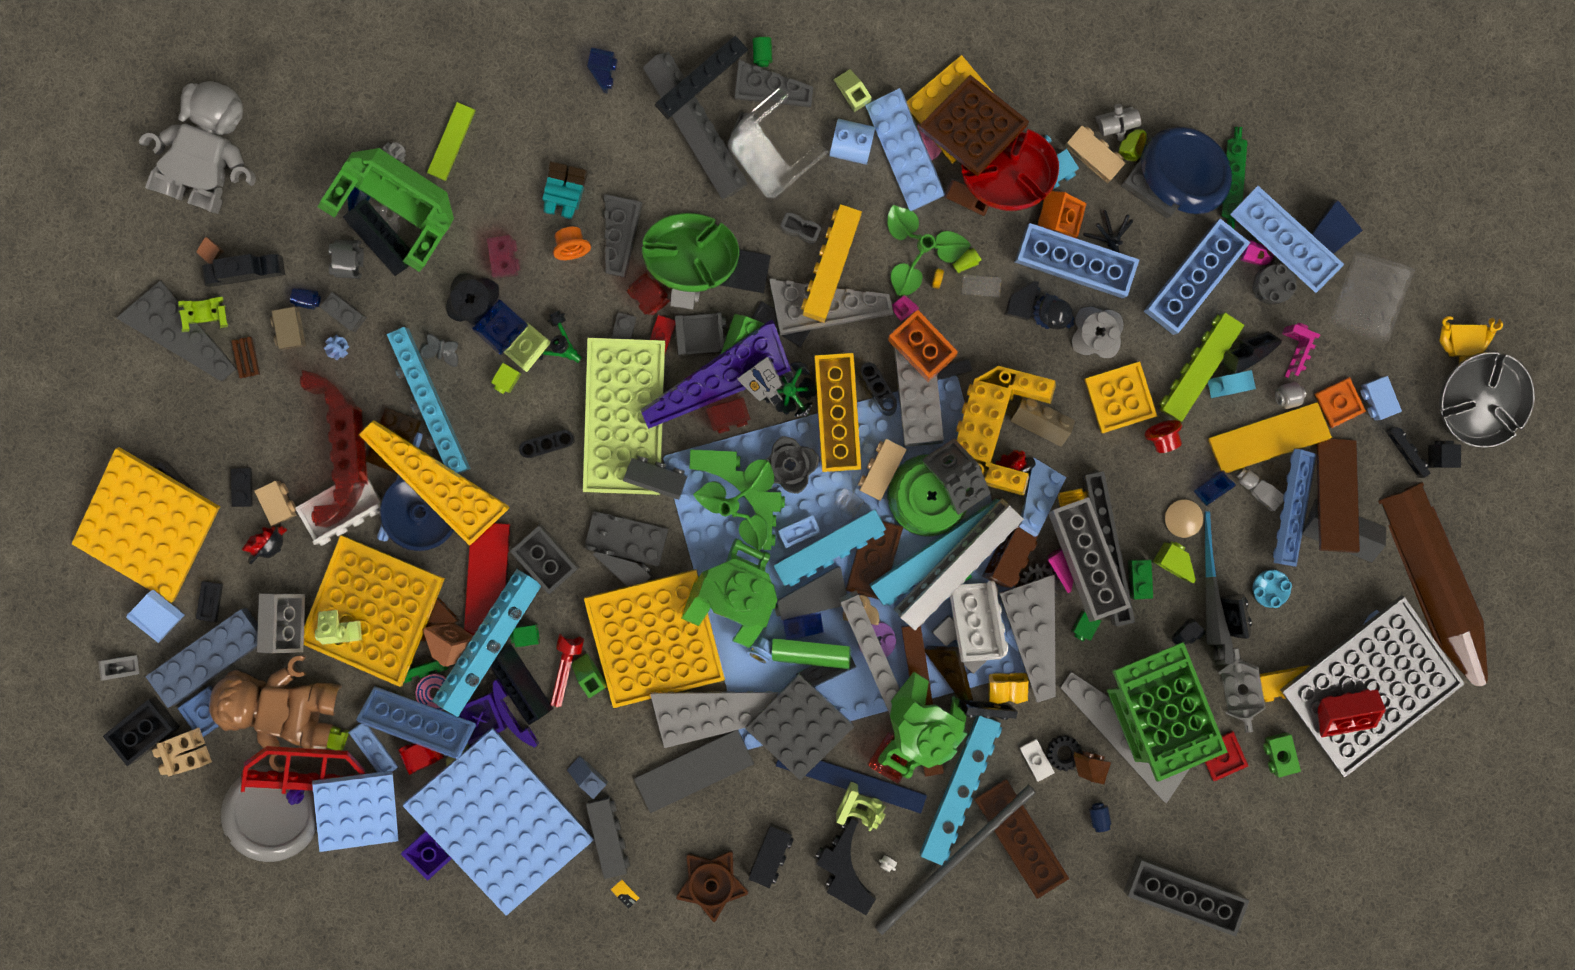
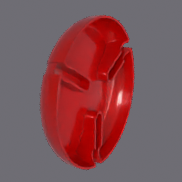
M1027 129V133L1021 132L978 176L961 164L964 182L969 191L985 205L1005 211L1023 210L1038 204L1051 193L1059 175V161L1054 148L1044 137L1030 129Z

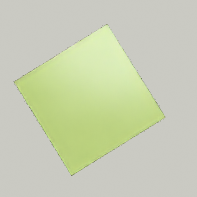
M527 322L503 352L523 370L528 372L551 341Z

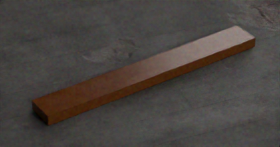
M909 625L901 626L909 677L913 672H916L929 681L921 626L916 630ZM930 681L928 683L925 706L933 705ZM937 764L930 768L923 766L925 777L944 774L943 764Z

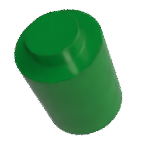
M770 37L753 38V63L757 64L758 67H768L773 62L772 39Z

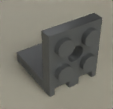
M955 438L922 459L924 465L945 487L953 509L958 515L991 494L979 464ZM953 460L950 464H945L947 461Z

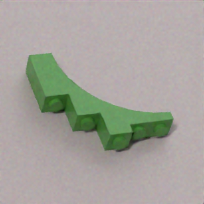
M690 450L689 469L706 471L717 475L734 485L740 492L751 486L745 480V471H736V467H740L741 456H737V452ZM754 487L744 496L752 505L756 515H760L768 525V538L763 550H771V546H775L776 534H772V527H776V515H773V511L781 512V508H785V496H781V492H760Z

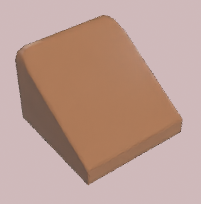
M208 237L204 238L197 250V253L209 264H212L213 260L217 259L224 252Z

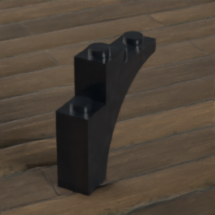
M850 816L849 819H846L845 824L841 825L843 829L841 834H836L831 842L833 847L831 848L825 844L823 848L820 847L815 855V858H817L816 865L834 874V876L830 875L825 883V886H827L826 893L867 915L876 897L861 883L852 865L851 843L859 821L854 816Z

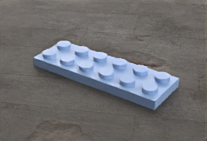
M899 88L865 105L909 210H916L944 197L945 191L902 90Z
M1259 186L1230 214L1315 293L1344 265Z

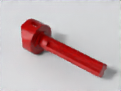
M559 633L556 649L563 653L550 705L562 706L573 655H579L582 652L584 638L581 636L575 639H567Z

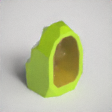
M1136 129L1121 142L1118 153L1123 159L1137 161L1142 156L1147 140L1146 132L1143 129Z

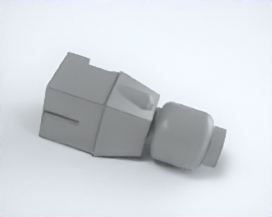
M1242 468L1236 475L1239 478V483L1250 490L1257 501L1261 502L1270 511H1275L1284 501V495L1265 480H1259V477L1250 469Z

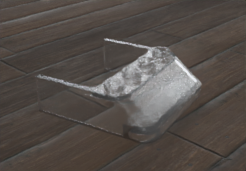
M781 89L776 90L739 122L728 142L730 151L759 190L768 198L777 197L829 153L827 149L817 144L794 165L788 166L758 125L763 118L789 97Z

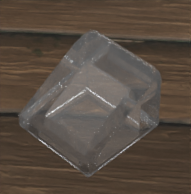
M844 489L834 504L854 517L864 501L847 489Z

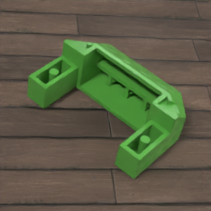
M380 148L352 152L323 196L318 208L335 218L354 187L358 188L422 230L403 260L404 263L420 272L454 220L447 192Z

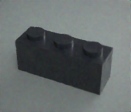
M770 823L749 873L748 880L770 888L772 883H776L779 873H777L778 867L783 866L786 855H784L786 848L790 849L794 840L791 837V831Z

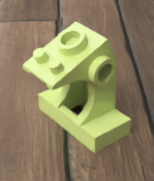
M338 610L322 611L318 613L315 638L322 645L361 641L360 621L339 623Z
M850 782L836 812V821L844 825L847 817L855 816L862 819V824L868 826L869 831H871L873 828L877 829L878 824L882 823L886 815L883 813L886 806L877 798L871 799L860 795L858 784ZM858 803L868 806L866 811L856 808Z

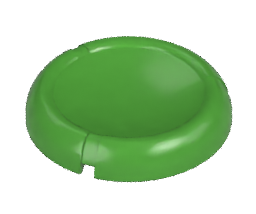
M681 213L665 217L649 228L643 239L642 255L649 272L662 284L679 291L701 292L721 285L732 275L739 259V245L731 230L723 223H720L719 226L716 225L714 218L695 213Z

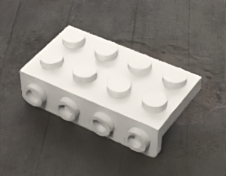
M360 470L297 506L295 509L313 538V544L323 546L331 541L330 537L333 535L340 536L348 531L347 527L351 525L356 527L363 523V518L368 515L373 517L379 514L381 499L365 471Z
M993 580L987 583L961 584L950 596L961 662L995 660L1007 655L1008 643L1005 641V626L1001 620L1002 609L998 603V587Z

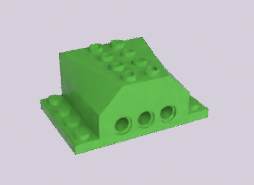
M1184 642L1112 671L1118 686L1107 689L1134 761L1149 763L1157 782L1227 753Z

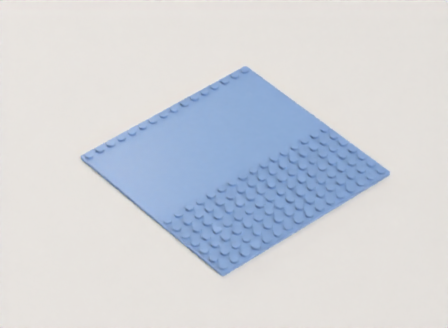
M953 376L938 381L944 437L943 443L904 447L898 391L893 392L897 401V409L891 416L883 415L873 398L857 402L861 458L860 470L822 472L818 413L665 455L663 460L664 464L667 465V469L673 470L675 467L684 470V474L688 475L681 498L679 500L674 498L693 569H697L698 576L703 571L725 563L732 543L736 538L741 540L743 544L754 547L747 544L739 533V525L746 518L733 517L732 514L722 516L720 513H712L694 497L693 494L712 481L719 482L725 488V499L736 497L741 492L734 485L717 475L706 471L689 469L690 450L737 452V456H741L740 467H736V471H745L752 462L768 458L772 453L773 444L782 436L793 438L800 446L813 449L819 456L818 466L809 475L808 484L799 494L787 492L778 483H774L771 489L765 491L781 492V496H785V508H781V512L773 511V515H776V527H772V534H776L775 546H771V550H763L762 548L759 551L770 553V559L766 564L765 572L769 574L774 585L777 600L839 566L841 567L846 588L857 547L850 550L851 554L842 559L840 556L834 558V563L824 568L822 565L816 568L817 573L807 578L806 575L800 577V582L791 587L789 584L784 586L774 565L876 509L882 521L899 525L889 509V501L887 499L889 486L881 501L859 491L860 486H858L862 475H867L869 471L867 465L871 458H876L878 452L875 450L880 441L884 442L885 439H888L907 449L899 464L900 466L914 456L930 455L955 438L957 440L959 433L956 432L959 421L963 420L964 416L962 414L964 398L958 377ZM885 402L883 404V407L886 409H891L893 407V404L891 402ZM790 459L786 460L785 468H789L790 471L794 470L795 462H791ZM928 491L927 500L932 499L935 501L937 492ZM744 495L737 500L739 502L737 513L749 515L750 518L756 515L752 505ZM988 495L970 507L960 523L992 502L991 496ZM813 515L821 533L785 548L778 530ZM903 528L892 569L941 535L931 537L919 536ZM995 549L971 573L972 578L963 584H979L989 581L982 577ZM740 550L737 552V556L758 565L760 559ZM995 584L998 587L997 597L998 603L1000 604L1002 601L999 593L1012 588L1001 587ZM903 593L897 596L898 600L889 606L887 604L883 606L880 600L868 597L871 605L878 610L879 622L888 624L895 633V648L886 659L899 688H901L909 678L901 626H907L908 624L899 617L894 609L909 593L905 595ZM950 597L921 625L924 649L927 646H945L931 631L947 615L950 618L953 617ZM842 606L781 620V616L777 617L776 611L773 609L767 627L763 628L752 645L755 646L759 637H762L772 643L773 639L850 646L851 657L856 668L815 688L850 721L888 711L866 659L859 649L858 641L849 621L843 620L844 610ZM710 608L708 615L727 691L781 692L797 673L813 666L776 662L772 659H769V664H763L754 660L747 654L750 648L732 641L742 625L713 613ZM879 636V637H877V638H878L879 643L881 644V641H880L881 636ZM953 640L946 647H958L957 640ZM1009 644L1006 656L1001 659L987 660L974 674L965 666L970 688L988 683L989 674L1026 673L1020 654ZM925 653L932 698L954 693ZM745 728L739 729L748 750L763 746Z

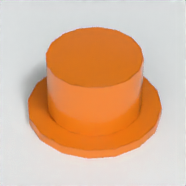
M578 227L562 228L555 233L557 246L553 250V255L558 260L576 259L586 255L591 249L590 242L583 239L581 229Z

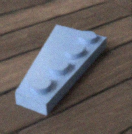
M1033 458L1036 465L1030 469L1028 486L1024 495L1025 502L1021 512L1024 520L1020 523L1019 527L1036 537L1066 477Z

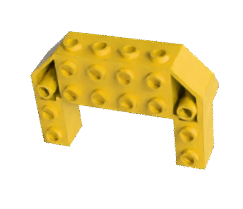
M997 366L974 379L973 385H969L967 391L969 399L968 403L964 402L962 408L964 416L963 420L959 421L956 432L959 433L956 441L977 461L987 486L1024 496L1029 474L995 465L992 463V457L1009 400L1013 401L1014 395H1019L1051 404L1056 387L1055 380Z

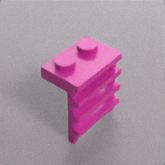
M1302 323L1287 326L1282 332L1283 335L1299 341L1284 376L1289 378L1291 371L1295 372L1294 375L1299 376L1301 371L1306 370L1307 367L1304 366V362L1311 358L1308 355L1309 350L1315 349L1316 345L1312 343L1314 339L1320 337V334L1308 330V326Z

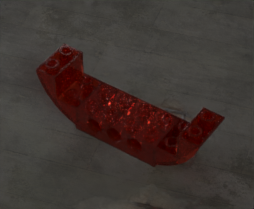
M302 370L300 384L303 390L314 395L325 394V402L329 407L326 417L331 430L328 432V439L332 443L330 460L333 462L334 470H332L331 475L333 482H335L336 489L333 490V497L337 504L313 506L314 511L311 514L315 526L328 528L341 521L352 511L362 495L364 486L368 485L365 440L359 435L364 430L362 409L357 407L349 394L336 383L315 373Z

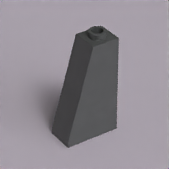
M835 567L777 600L778 605L775 606L777 617L781 616V620L841 607L839 597L847 594L841 567Z

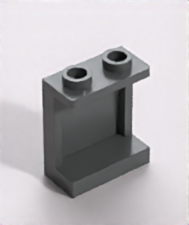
M721 312L675 316L679 356L722 351L727 335L723 336V328H726V316H722Z

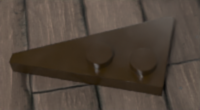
M927 646L925 653L957 697L961 700H973L964 662H961L959 647Z

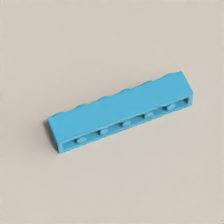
M876 509L778 562L774 565V568L784 586L789 584L791 587L800 582V577L806 575L808 578L817 573L816 568L822 565L826 568L833 564L834 558L840 556L842 559L851 554L850 550L857 547V549L866 546L868 544L867 540L873 537L876 540L885 535L883 531L886 530V527Z

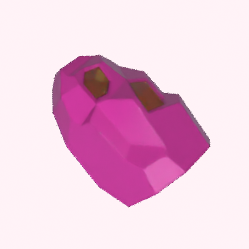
M1249 241L1250 244L1241 255V261L1259 266L1268 264L1273 260L1274 256L1264 245Z

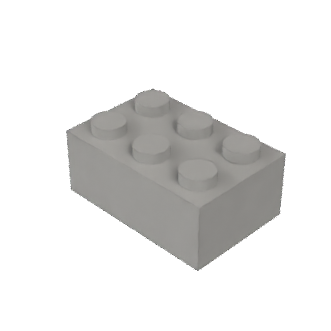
M259 594L257 652H303L305 594Z

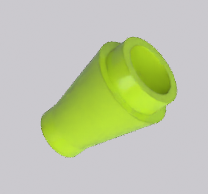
M972 248L971 250L968 249L952 265L959 274L962 271L979 265L978 263L982 259L976 250Z

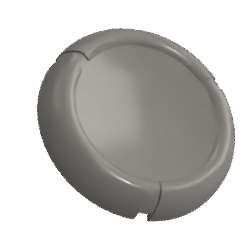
M270 765L254 768V770L263 772L275 771ZM289 767V772L300 773L299 771ZM240 776L230 786L222 803L221 824L226 837H229L231 840L230 844L238 852L253 860L275 862L288 859L301 852L312 841L315 832H317L313 791L304 790L303 800L299 804L290 805L286 795L291 789H286V794H282L281 789L245 787V792H241Z

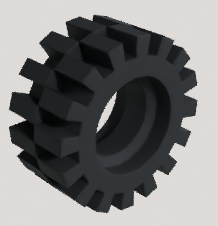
M1068 735L1054 737L1046 749L1049 762L1060 771L1073 770V767L1076 766L1074 753H1083L1081 746L1074 738ZM1062 746H1068L1071 749V756L1067 760H1061L1057 756V751Z

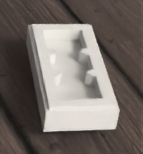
M1037 739L1019 747L1037 782L1055 773Z

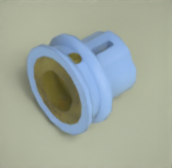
M759 637L755 646L752 645L747 654L760 663L769 664V659H772L770 654L772 642Z

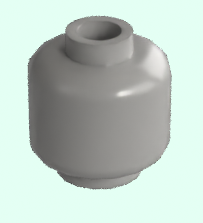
M1297 382L1281 385L1275 393L1277 404L1285 409L1302 405L1306 397L1304 387H1301Z

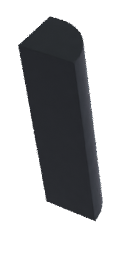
M366 198L343 216L345 221L394 276L409 267L403 260L410 248Z
M510 645L498 653L490 668L527 724L534 723L554 708L550 705L549 700L514 647Z

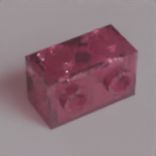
M510 235L487 238L493 278L518 276L520 262L519 259L515 258V251H518L516 240H513Z

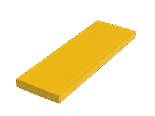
M1317 402L1211 437L1208 440L1220 472L1223 475L1292 452L1294 449H1301L1331 439L1332 436Z

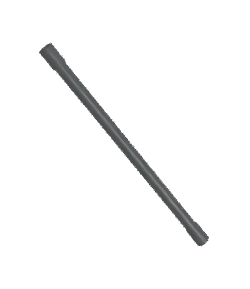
M1028 784L1003 810L889 915H886L875 926L877 931L881 935L888 931L904 913L1021 805H1024L1033 797L1036 791Z

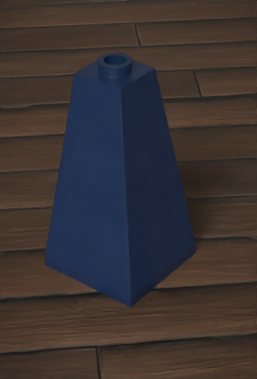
M1335 199L1322 215L1311 234L1334 254L1363 230L1342 204Z

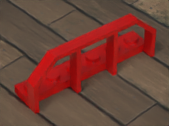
M266 746L244 762L241 773V792H245V787L281 789L282 794H286V789L313 791L312 781L346 777L336 774L325 775L327 758L346 759L360 775L365 774V769L348 751ZM268 754L286 755L284 773L273 770L263 772L249 768ZM291 756L322 757L320 775L316 773L300 774L289 772Z

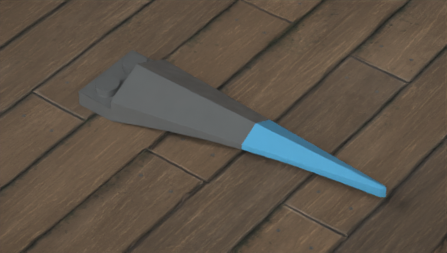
M1205 511L1207 645H1216V649H1213V660H1216V665L1233 664V643L1225 620L1216 579L1210 512Z

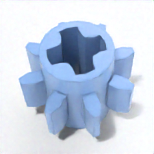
M335 335L333 338L329 337L325 341L327 345L324 349L328 357L338 360L340 357L344 358L348 354L346 350L349 346L345 338Z

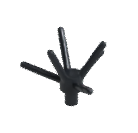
M1103 210L1109 235L1099 223L1096 226L1105 237L1084 233L1083 235L1107 242L1108 247H1111L1112 251L1120 253L1119 246L1123 244L1120 238L1133 223V220L1131 219L1127 223L1130 217L1127 214L1119 232L1113 233L1107 211Z

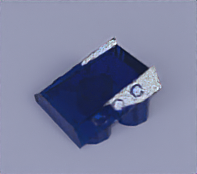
M499 299L472 329L501 355L528 327V324Z

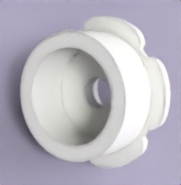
M884 855L882 860H879L882 863L880 867L888 872L896 870L897 862Z

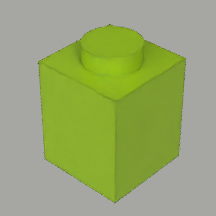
M502 363L491 383L495 385L494 389L504 394L505 391L510 393L522 373Z

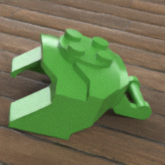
M736 538L732 543L726 562L703 571L693 584L681 619L699 626L711 608L713 613L742 625L732 641L750 648L763 628L767 627L772 610L775 609L777 603L774 585L769 574L765 572L766 564L770 559V553L757 551ZM738 550L760 559L758 565L737 556Z
M916 672L911 674L890 701L892 703L890 719L895 740L888 744L878 759L880 764L888 765L907 779L912 777L913 770L917 766L923 765L930 768L952 759L957 753L956 748L967 735V732L964 730L966 715L958 707L960 699L955 696L951 698L950 713L937 705L925 706L929 681ZM895 753L908 762L903 766L891 759V756Z

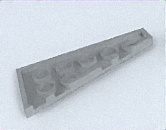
M1052 574L999 593L1037 703L1056 697L1055 575Z

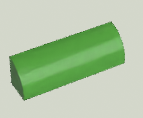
M773 639V661L849 669L850 646Z

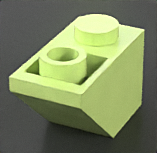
M850 69L834 79V82L854 112L871 102L872 97L862 81Z

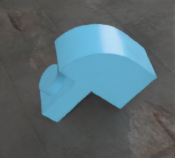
M1252 370L1217 377L1208 381L1211 398L1256 389Z

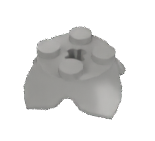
M1095 307L1080 309L1075 318L1078 329L1072 338L1073 350L1082 355L1096 353L1102 358L1114 357L1121 345L1120 336L1124 326L1121 315L1113 310L1102 311ZM1096 327L1103 329V336L1095 334L1097 331Z

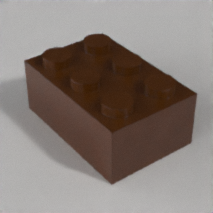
M1018 526L1007 536L1004 542L996 547L982 577L989 581H995V584L1001 587L1012 588L1013 585L1015 586L1020 579L1019 573L1021 569H1024L1029 561L1027 557L1030 551H1033L1037 546L1036 539L1038 536L1034 537Z

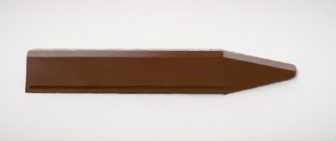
M1423 482L1406 488L1404 492L1394 493L1379 500V504L1383 505L1390 525L1388 527L1434 640L1473 685L1484 686L1488 681L1484 621L1434 506L1431 507L1423 488Z

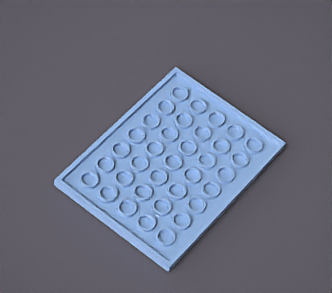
M493 727L461 754L459 760L455 759L403 803V807L505 915H508L594 841L591 834Z

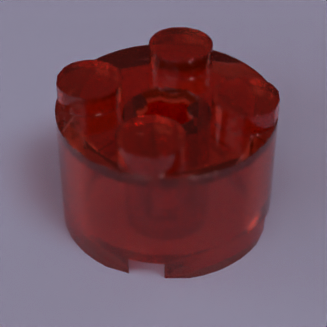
M646 271L632 282L626 291L632 299L639 301L640 305L638 307L645 315L651 314L653 316L671 300L666 298L668 294L656 279L651 280L649 277L651 274Z

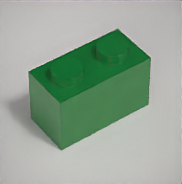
M1128 560L1130 598L1134 600L1153 599L1151 560Z

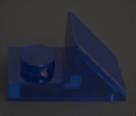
M1222 470L1215 472L1208 481L1197 487L1194 492L1207 506L1234 488L1236 484Z

